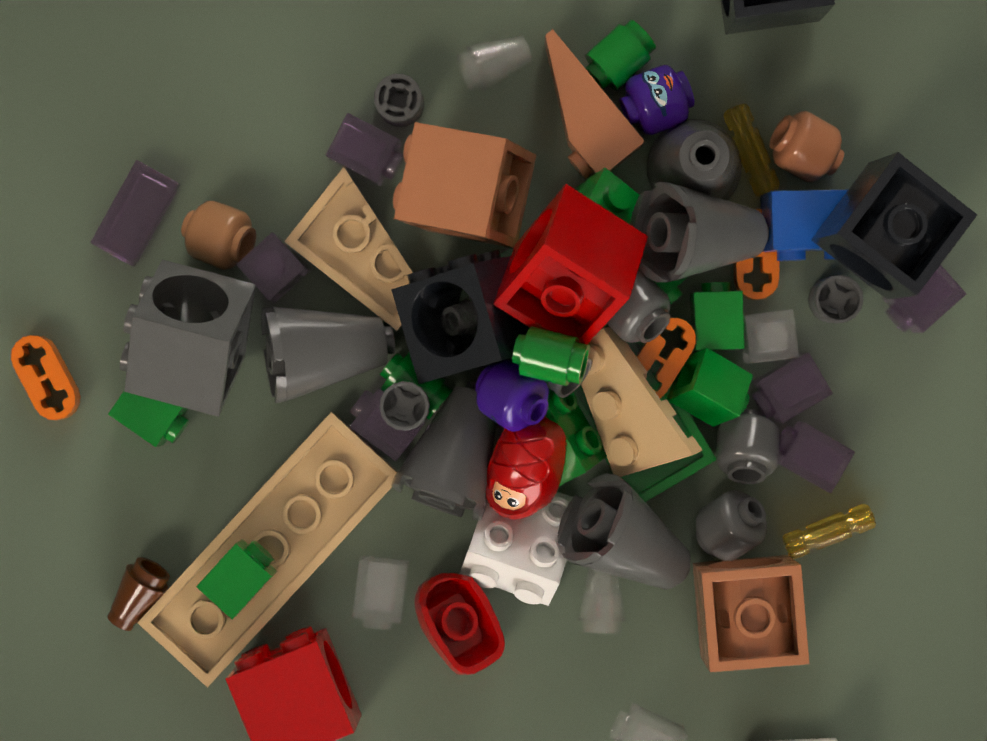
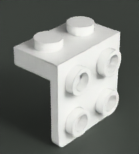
M557 492L551 503L529 517L517 520L500 516L491 509L486 499L485 512L482 519L478 520L459 574L472 577L480 587H496L513 593L522 602L528 604L541 603L549 606L560 584L567 561L561 554L565 553V548L558 544L557 535L561 518L573 497Z

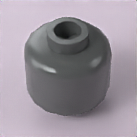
M638 270L630 299L606 324L625 342H650L658 337L670 322V299L653 280L646 278Z
M745 409L740 414V417L720 424L717 431L716 460L718 467L728 475L730 480L741 484H756L764 481L766 476L776 470L779 465L780 433L778 426L771 419L764 417L757 410Z
M729 490L701 508L696 517V538L699 545L707 554L723 561H734L761 544L767 534L764 507L757 499L739 490Z

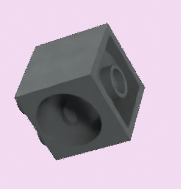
M162 259L154 276H146L144 278L139 294V304H131L125 317L123 331L130 334V341L126 343L120 360V370L126 371L124 392L219 417L245 359L256 284Z

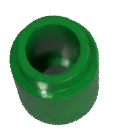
M630 20L624 26L618 24L585 54V58L589 63L585 69L602 90L610 86L617 91L627 82L628 78L635 75L651 60L649 54L656 49V45L649 34L634 20Z
M531 326L527 335H518L513 350L512 363L519 364V374L522 376L567 386L569 382L581 384L587 367L590 346L579 343L578 337Z
M397 352L380 373L386 379L381 387L384 391L392 384L402 381L411 382L421 387L427 394L430 403L428 420H430L452 392V389L444 384L445 377L418 384L410 353L403 357Z

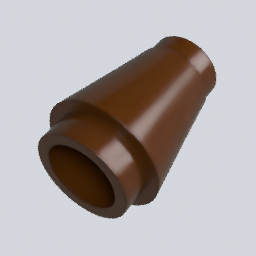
M144 557L137 558L134 564H128L111 610L107 615L108 620L122 630L131 631L135 624L168 590L169 573L158 563Z

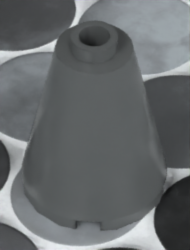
M688 119L685 123L662 131L653 142L647 159V177L652 190L656 187L654 185L656 183L669 182L728 201L737 189L742 173L740 151L730 134L717 124L701 119ZM695 153L703 156L707 165L700 164L696 160Z
M669 182L654 184L656 187L652 191L644 190L638 197L632 212L630 225L648 236L639 269L646 278L656 282H671L756 257L764 250L769 238L768 225L764 216L758 210Z
M274 306L262 308L261 311L262 335H270L266 336V349L263 351L272 397H275V403L287 402L386 365L388 354L395 353L392 327L390 325L384 326L380 317Z
M468 381L465 387H454L396 473L391 486L400 493L404 485L414 490L411 499L436 510L462 517L464 510L468 509L473 511L472 520H481L486 507L487 468L493 454L497 423L481 413L476 403V383Z
M608 473L594 477L587 483L593 488L583 498L576 494L569 502L561 518L557 535L558 544L565 548V553L561 554L568 561L575 565L664 590L671 589L682 583L688 576L691 560L689 550L621 477Z

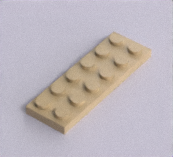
M332 411L137 623L208 688L392 488L391 484L398 471ZM243 539L249 545L254 540L272 555L274 561L270 565L277 572L232 620L196 586L235 543Z

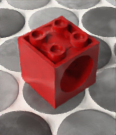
M565 184L515 244L493 305L528 327L533 326L579 338V343L588 344L630 299L648 236Z
M312 626L294 631L285 636L286 640L279 643L280 647L271 651L268 644L250 649L242 653V658L234 662L236 667L225 678L251 741H336L353 734L362 716L326 628L315 633Z

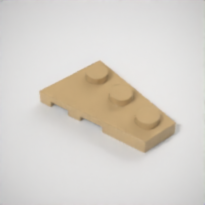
M343 167L284 242L398 331L402 325L391 289L409 284L407 275L413 272Z
M610 327L601 329L587 344L590 346L589 358L592 360V366L581 386L613 474L622 477L703 451L694 437L687 438L673 418L677 413L668 400L661 401L646 380L648 372L629 345Z

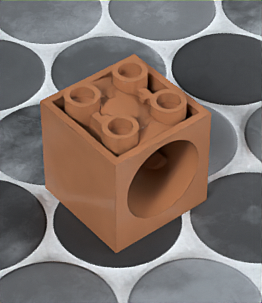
M415 122L413 133L407 137L404 145L403 157L406 165L403 179L396 186L393 195L394 219L433 233L514 248L519 239L537 155L507 138Z
M788 555L693 563L700 656L709 672L809 664L801 564Z

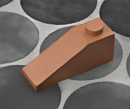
M552 29L545 35V47L567 144L573 152L567 158L584 179L590 175L593 176L604 167L612 172L640 149L645 141Z

